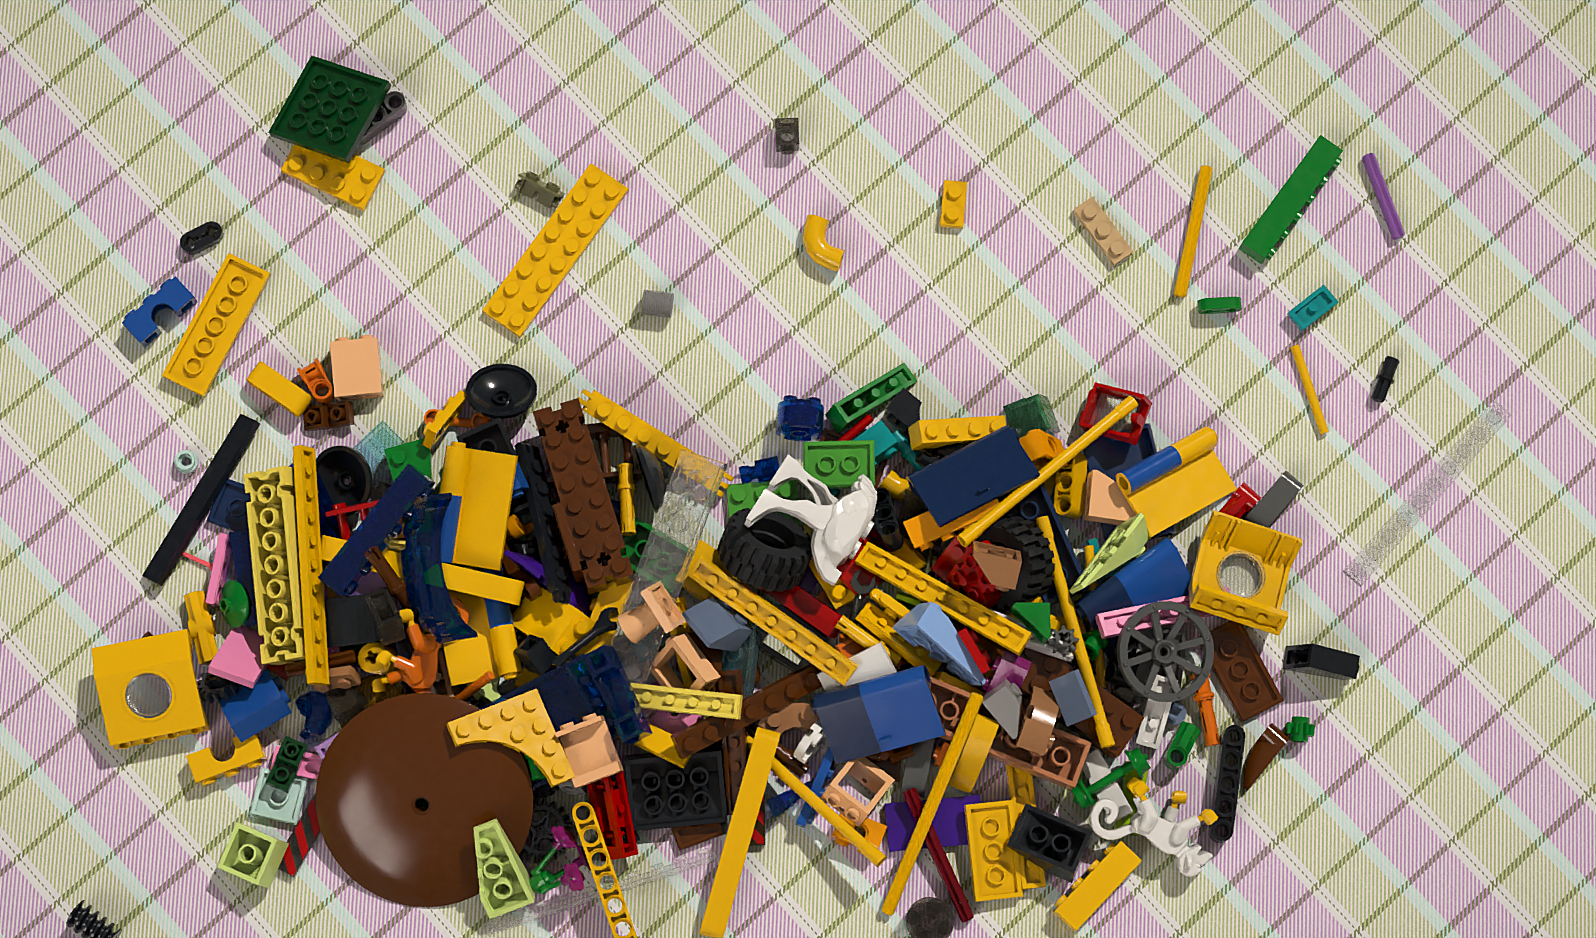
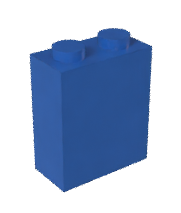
M268 670L261 674L253 688L244 686L243 689H237V695L229 697L227 701L223 698L219 703L231 728L241 742L292 713L288 706L291 700L284 690V686L277 676L273 678Z

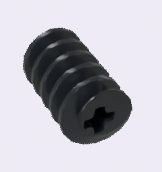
M85 900L81 901L72 910L67 919L66 926L70 928L75 925L74 932L77 934L82 932L81 938H118L122 932L121 928L115 932L112 931L114 923L106 926L107 917L98 920L99 911L90 914L92 905L83 908Z

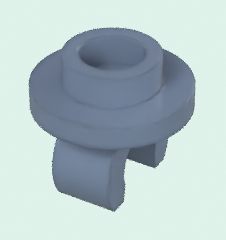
M1174 701L1171 704L1167 723L1177 725L1185 719L1186 709L1182 703Z

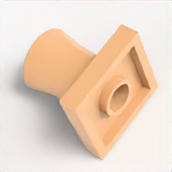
M661 580L640 592L646 601L644 604L618 615V621L623 632L635 644L659 625L662 626L665 633H668L686 622Z

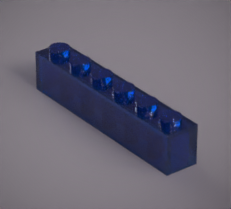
M407 464L318 578L338 595L345 597L352 595L359 586L357 583L362 576H367L373 569V565L365 557V552L368 551L371 554L369 548L378 546L384 555L389 548L387 545L392 538H397L403 531L404 527L402 525L408 518L410 519L419 499L431 496L434 491L432 487L435 482L414 465ZM417 507V509H416V511H415L414 516L416 515V513H417L418 510H419L418 507Z

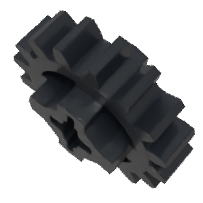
M208 672L201 674L202 680L197 681L201 698L204 702L208 701L209 704H212L214 701L218 704L223 698L227 701L229 697L237 695V689L244 688L239 683Z

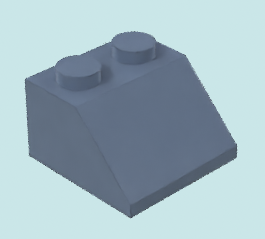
M711 596L682 613L686 622L708 648L737 652L753 631L747 624L748 620L745 616L738 613L718 597Z

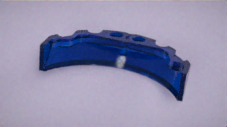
M452 493L428 495L416 499L411 506L413 512L410 520L404 524L402 534L406 537L405 549L401 550V566L411 607H416L420 615L418 622L422 628H428L436 637L435 641L440 644L478 637L477 632L465 623L453 605L443 575L441 532L445 513L453 498Z

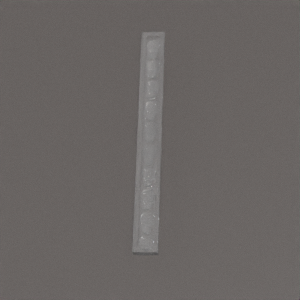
M1494 399L1342 572L1361 587L1512 414Z
M709 847L696 851V856L688 859L686 855L672 859L673 863L664 866L663 862L649 867L650 871L642 874L640 870L626 874L627 879L618 881L621 891L624 892L718 861L716 851H710ZM613 878L604 881L602 888L606 890L611 889L614 885ZM594 885L585 887L581 890V894L572 896L571 893H566L558 896V901L549 904L548 900L534 904L535 909L525 911V908L512 911L511 917L502 919L500 915L488 919V924L483 925L487 936L601 898L597 888L595 889Z

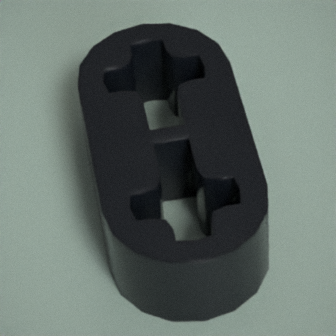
M213 221L206 222L183 234L180 238V245L185 253L194 255L218 244L222 240L224 233L218 223ZM210 228H213L214 231L218 230L215 232L216 237L212 238L208 235ZM191 238L193 241H196L194 248L186 246L188 239Z

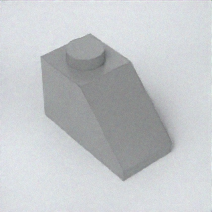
M1005 679L984 696L982 704L1014 740L1019 731L1022 692L1015 683L1011 684Z

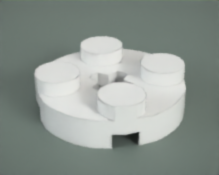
M820 719L811 726L810 729L812 730L802 738L794 751L793 757L804 765L821 748V739L823 737L826 738Z

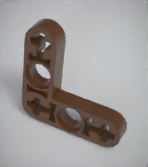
M506 542L504 546V553L506 550H509ZM503 553L502 568L504 577L525 582L522 595L531 602L542 596V591L537 582L518 568Z

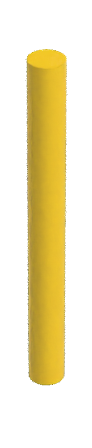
M1299 344L1294 345L1290 348L1320 435L1326 434L1329 430Z

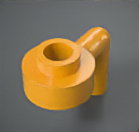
M515 514L509 516L507 535L510 538L519 539L534 531L532 521L523 525Z

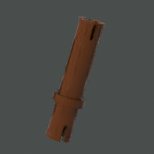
M378 546L369 548L371 554L366 551L365 557L368 558L387 585L389 594L395 596L402 609H410L412 606L409 602L412 605L415 604L410 592L406 588V582L398 577Z
M755 722L747 729V733L753 739L758 727ZM778 742L774 757L801 779L810 766L804 765L793 757V750L786 749Z

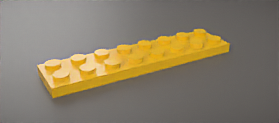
M590 163L482 309V312L521 338L629 192V189Z

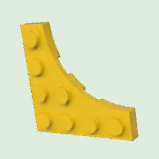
M537 689L453 720L446 725L455 747L470 743H486L488 741L501 743L503 746L518 752L521 751L534 761V764L546 777L551 788L575 778L561 743L555 735L556 732Z

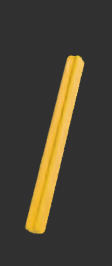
M1202 165L1199 170L1174 295L1180 298H1185L1187 295L1213 171L1212 167Z

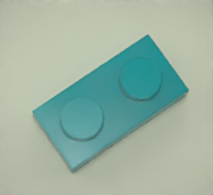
M1322 285L1291 309L1287 315L1302 332L1336 306L1338 301L1327 287Z

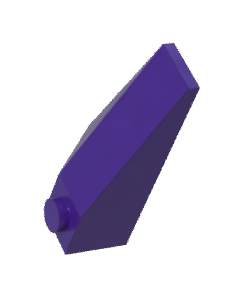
M505 551L504 554L531 576L537 584L548 591L541 560L513 551ZM570 568L569 571L567 570L572 590L569 604L587 615L588 590L584 582L575 583Z

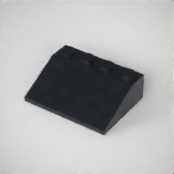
M720 746L705 747L692 754L684 769L652 753L625 755L628 800L634 831L728 822Z

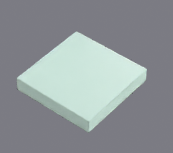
M261 767L249 815L297 826L309 778L296 775L289 793L266 785V780L271 770Z

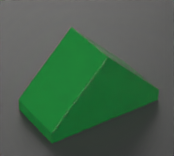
M1016 602L1012 606L1010 612L1045 644L1051 637L1050 603Z

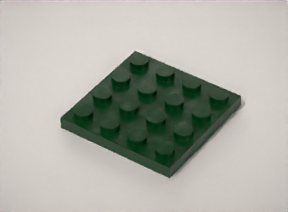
M311 55L268 133L271 137L349 163L392 85L387 80Z

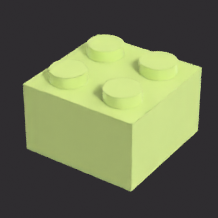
M236 822L217 868L258 886L270 889L289 843Z

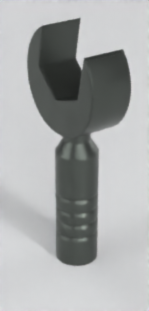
M861 569L856 571L851 579L852 588L857 594L853 600L849 620L856 625L858 621L855 618L861 611L864 600L863 594L871 592L876 584L874 576L870 584L862 585L857 578Z

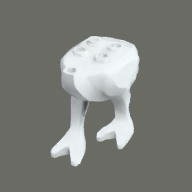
M788 454L769 483V487L764 489L748 514L744 525L749 528L765 515L775 511L787 513L806 523L814 530L811 539V551L815 567L822 579L834 586L842 573L836 568L844 564L848 558L851 560L854 558L862 545L859 539L865 540L875 524L871 520L875 512L877 491L872 481L862 474L852 484L851 493L838 500L830 493L825 484L808 474L799 462ZM797 480L812 495L814 503L809 500H786L775 495L773 492L788 481Z

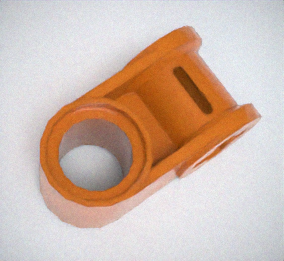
M315 358L313 363L302 369L300 367L297 368L299 375L317 403L328 405L333 402L335 398L334 389L318 358ZM320 389H329L325 396H318Z

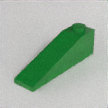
M902 363L834 403L825 416L839 434L859 422L865 415L871 414L895 398L903 387L907 390L916 384L917 379L906 364Z

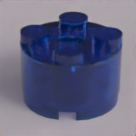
M793 395L784 396L783 401L777 405L776 434L780 436V433L785 434L784 439L791 441H811L812 436L817 435V439L823 436L824 406L821 404V399L817 397L797 399Z

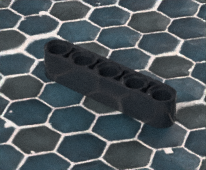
M1238 725L1227 727L1220 737L1221 744H1219L1211 810L1215 812L1218 819L1209 825L1208 830L1210 839L1216 843H1223L1229 840L1234 831L1245 744L1244 729ZM1229 731H1234L1238 734L1239 739L1237 743L1229 741L1227 737ZM1226 754H1230L1235 758L1236 763L1234 766H1228L1225 763L1224 758ZM1223 778H1228L1232 781L1233 786L1231 790H1226L1222 787L1221 781ZM1221 801L1229 805L1230 810L1228 814L1219 811L1218 805ZM1217 825L1225 827L1226 836L1224 838L1216 835L1215 828Z

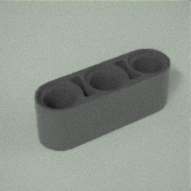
M392 91L385 96L376 113L382 115L383 119L379 122H371L359 145L369 142L406 113L407 103L402 93ZM393 101L402 102L398 108L390 107Z
M1285 471L1244 520L1268 528L1304 485L1289 472Z

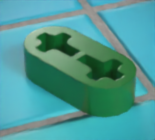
M1240 297L1204 298L1197 301L1199 314L1234 313L1242 310Z

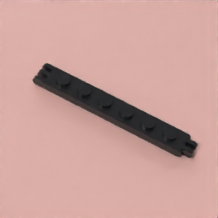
M518 442L516 444V452L519 465L530 487L525 492L547 589L552 594L555 603L567 605L570 602L572 590L540 451L537 446Z

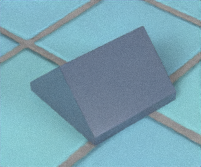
M1079 669L1049 681L1066 726L1097 715Z

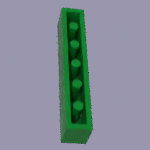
M1320 135L1238 249L1260 264L1263 263L1265 258L1270 261L1277 251L1274 247L1278 241L1283 243L1291 232L1287 229L1291 223L1296 225L1304 214L1300 211L1304 205L1310 206L1317 196L1313 192L1317 187L1323 188L1329 179L1326 174L1330 169L1335 171L1341 163L1342 159L1339 156L1343 150Z

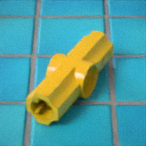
M194 591L184 595L189 617L187 622L191 639L195 643L199 664L208 665L218 652L215 635H217L213 617L210 615L208 604L205 603V591Z

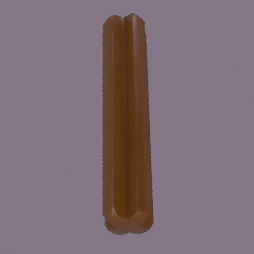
M354 650L328 655L329 668L357 661ZM306 660L286 664L287 676L293 677L305 674Z

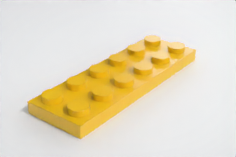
M228 253L162 376L205 398L271 274Z

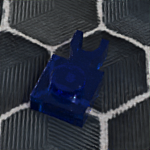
M774 456L754 461L755 466L746 465L739 467L742 484L749 483L754 479H758L759 483L771 481L780 468L778 457Z

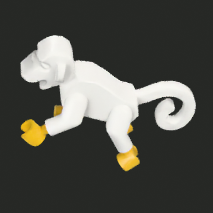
M1133 777L1127 782V788L1134 795L1133 801L1137 807V813L1130 818V824L1114 830H1106L1099 823V814L1103 808L1109 809L1108 815L1104 818L1106 823L1111 824L1116 820L1118 807L1114 801L1103 798L1095 802L1091 808L1090 825L1098 836L1107 840H1116L1131 833L1143 835L1164 853L1175 855L1177 870L1184 876H1196L1202 872L1201 866H1205L1213 857L1208 851H1200L1202 846L1199 844L1188 846L1187 835L1190 830L1200 826L1201 821L1204 820L1207 825H1211L1218 819V816L1213 810L1204 809L1199 816L1195 814L1176 823L1175 820L1179 812L1177 805H1185L1187 793L1184 791L1176 790L1172 792L1171 806L1168 805L1164 818L1158 817L1150 797L1146 798L1145 796L1150 790L1149 787L1142 780Z

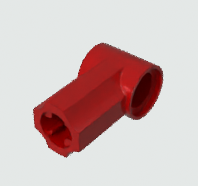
M1243 482L1219 512L1241 518L1245 512L1248 513L1261 497Z

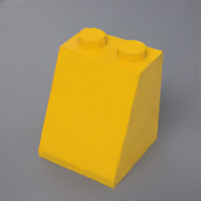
M540 587L542 596L532 602L524 598L512 615L514 628L525 636L531 634L543 638L555 656L558 657L585 635L595 622L570 604L555 603L552 594Z

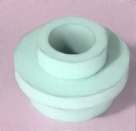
M182 450L175 456L174 465L179 472L188 474L197 468L198 457L190 450ZM190 459L191 463L188 466H184L183 460Z

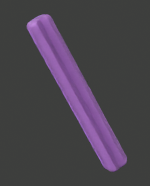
M1374 153L1366 154L1362 157V161L1393 240L1404 237L1405 232Z

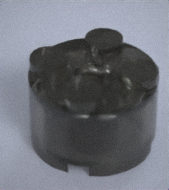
M921 898L914 902L906 912L904 919L906 933L909 938H949L954 927L953 912L946 902L938 898ZM925 916H928L929 919H935V922L932 924L933 928L924 926Z

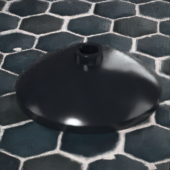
M493 364L481 368L471 376L466 386V397L470 406L479 414L495 419L499 417L500 419H507L523 414L534 404L537 397V385L532 375L521 367L511 364Z
M640 444L634 445L655 513L661 512L667 496L666 480L670 479L666 465L661 467L656 456L645 446Z
M343 445L333 446L321 452L316 458L318 505L327 512L332 510L331 505L345 502L347 507L368 502L372 492L373 478L370 466L364 456L354 448ZM359 510L347 512L345 514L346 516H351L358 513Z

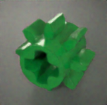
M1293 716L1291 722L1285 724V734L1290 735V741L1308 743V737H1313L1315 734V725L1309 724L1310 718Z

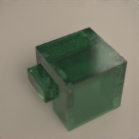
M1036 394L1003 406L1010 427L1016 430L1019 438L1025 436L1028 431L1033 429H1040L1050 435L1060 432L1047 396Z

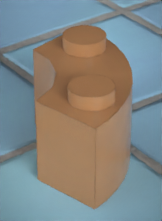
M1033 686L1025 705L1024 715L1016 737V746L1040 755H1044L1046 748L1051 749L1055 735H1052L1056 718L1059 719L1061 716L1060 708L1052 692Z
M789 703L763 717L758 723V727L781 733L780 737L792 730H802L809 733L812 730L810 729L819 717L818 714L813 713L811 704Z

